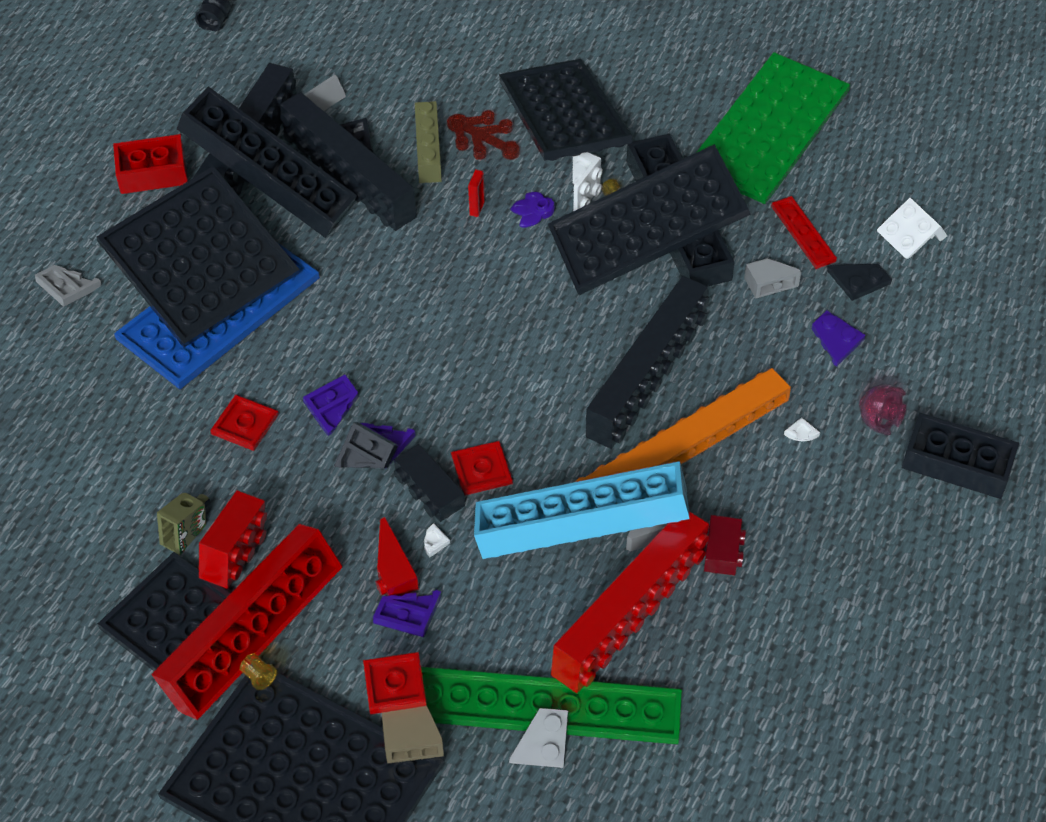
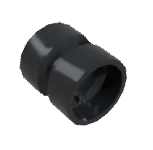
M203 0L195 15V21L198 26L204 30L218 31L224 22V18L230 11L231 5L229 0Z

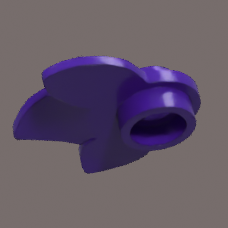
M529 192L526 193L525 199L516 201L510 210L522 216L519 226L526 228L538 224L542 218L551 217L554 213L555 204L551 198L544 197L542 193Z

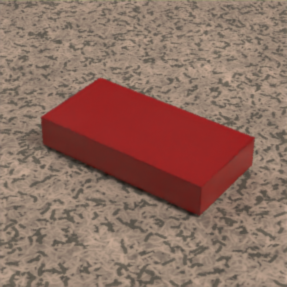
M475 169L468 185L470 216L479 217L485 203L484 173L481 170Z

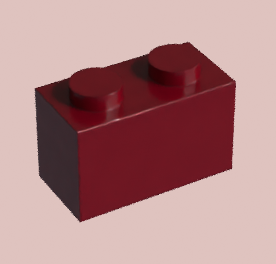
M711 515L704 572L735 576L736 568L742 567L744 552L739 551V545H744L746 530L741 529L742 519Z

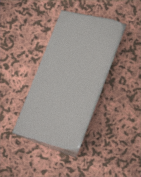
M333 75L304 94L323 111L346 97L336 75Z

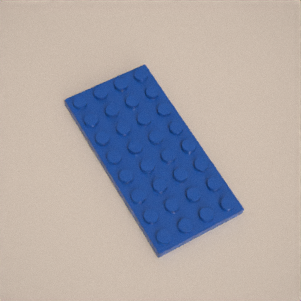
M280 245L300 269L299 274L185 348H183L150 306L116 331L114 335L117 341L174 386L181 389L320 278L319 272Z

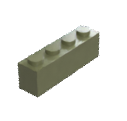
M416 102L415 121L419 183L442 182L437 102Z

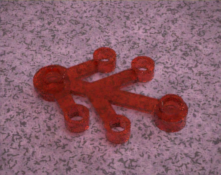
M491 110L482 112L481 116L466 117L462 114H454L447 119V127L452 132H455V146L458 150L464 151L469 147V141L464 136V131L472 136L474 146L473 157L475 159L482 160L486 157V147L482 145V141L502 150V156L505 159L514 160L519 157L520 148L516 142H504L490 135L512 132L511 120L503 119L499 122V125L473 126L483 123L485 125L493 124L495 114Z

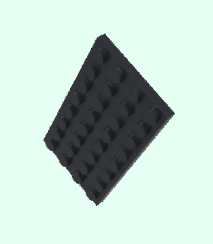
M582 59L499 74V81L544 161H554L566 156H578L581 153L591 151L599 152L611 147L619 148L632 143V134Z
M714 144L548 223V226L578 295H581L751 214Z

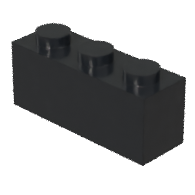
M420 444L394 459V475L401 484L404 482L407 484L411 496L415 500L420 499L424 503V509L430 517L435 516L441 522L465 507L463 491Z

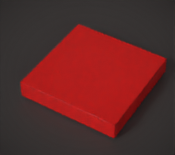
M235 394L210 432L214 436L255 451L278 417L279 412Z
M500 441L451 452L464 496L513 484Z
M419 652L363 660L370 715L426 706Z

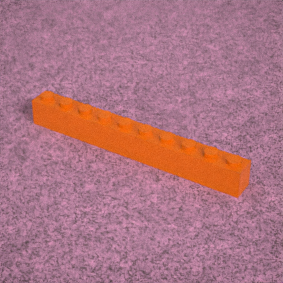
M773 368L764 373L761 372L749 382L738 385L732 392L719 396L708 406L700 407L694 414L687 418H681L672 427L659 431L653 438L640 442L634 449L627 453H621L612 462L599 466L593 473L586 477H580L575 482L679 461L680 464H683L789 401L791 387Z

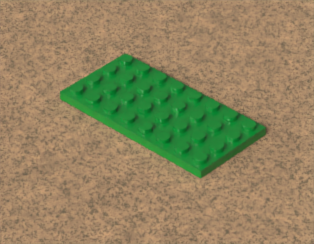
M773 52L697 152L715 144L740 193L766 204L849 92L850 84Z

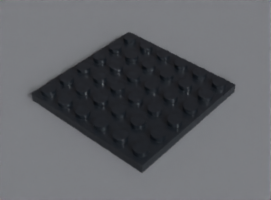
M214 166L97 236V242L183 348L299 274L300 270Z

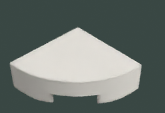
M801 417L784 431V435L796 441H810L819 437L820 432Z
M434 523L427 529L424 539V548L427 555L431 557L450 544V539Z

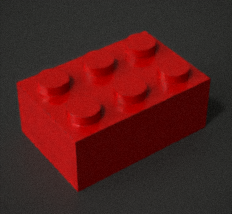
M181 134L113 143L115 173L121 194L181 186L188 182Z
M236 490L199 542L200 579L226 589L229 588L233 580L237 581L239 579L242 567L246 562L249 563L251 561L255 548L258 544L261 545L266 537L264 524L267 519V513L265 512L264 500Z

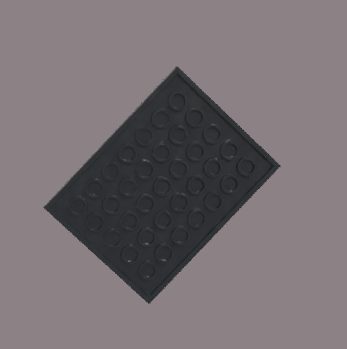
M256 661L158 795L163 801L201 822H407L444 763L443 759L439 757L387 763L382 727Z

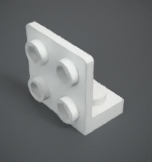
M588 152L573 156V184H575L573 211L590 204L593 196L597 197L602 189V184H600L603 171L601 168V158Z
M911 198L877 229L906 259L912 257L930 238L932 239L935 236L939 241H942L947 237L942 227Z

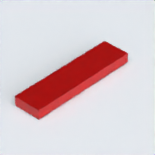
M792 196L772 203V209L815 269L836 262L837 257Z

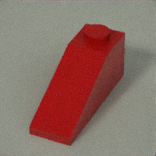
M384 517L380 519L377 563L379 580H376L375 583L381 596L384 594L386 596H403L419 590L418 579Z

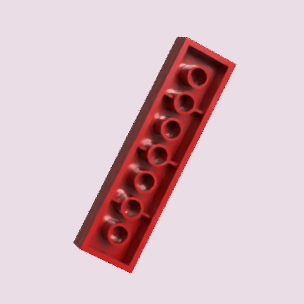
M690 511L689 519L668 523L554 644L551 676L575 693H578L584 686L588 687L593 682L596 672L600 668H606L610 663L616 650L621 651L628 642V637L633 632L637 633L641 629L645 621L644 619L648 615L652 616L655 614L663 598H669L674 592L676 584L679 581L683 582L688 577L691 567L702 562L706 555L704 548L709 540L707 535L709 523Z
M298 524L151 674L178 711L198 720L343 568L319 529Z

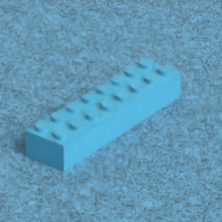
M680 461L476 502L474 537L482 559L689 519L687 488Z

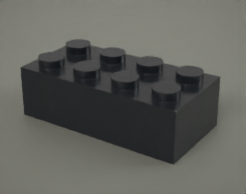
M919 412L906 450L902 469L1002 499L1019 442Z

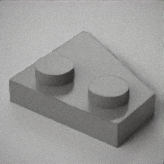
M53 265L35 274L36 282L63 307L90 294L101 286V280L98 278H94L91 281L82 278V273L68 271L57 265Z
M540 708L511 755L509 763L564 768L568 710Z

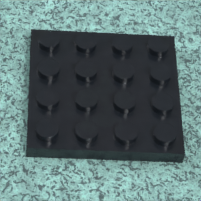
M173 552L97 624L100 630L155 671L231 593L221 586L200 579L199 570Z

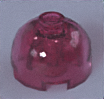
M879 384L869 389L859 403L862 421L869 429L877 433L891 435L890 428L893 425L899 427L905 415L907 405L902 404V396L906 395L905 391L901 387L887 384ZM882 418L888 420L885 425L880 424Z

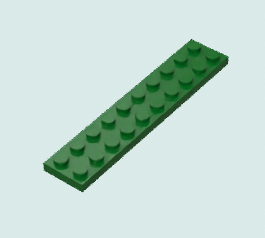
M421 667L426 705L435 723L526 731L538 710L544 708L568 710L566 735L676 745L679 743L682 689L592 682L588 687L584 686L578 693H575L555 678Z

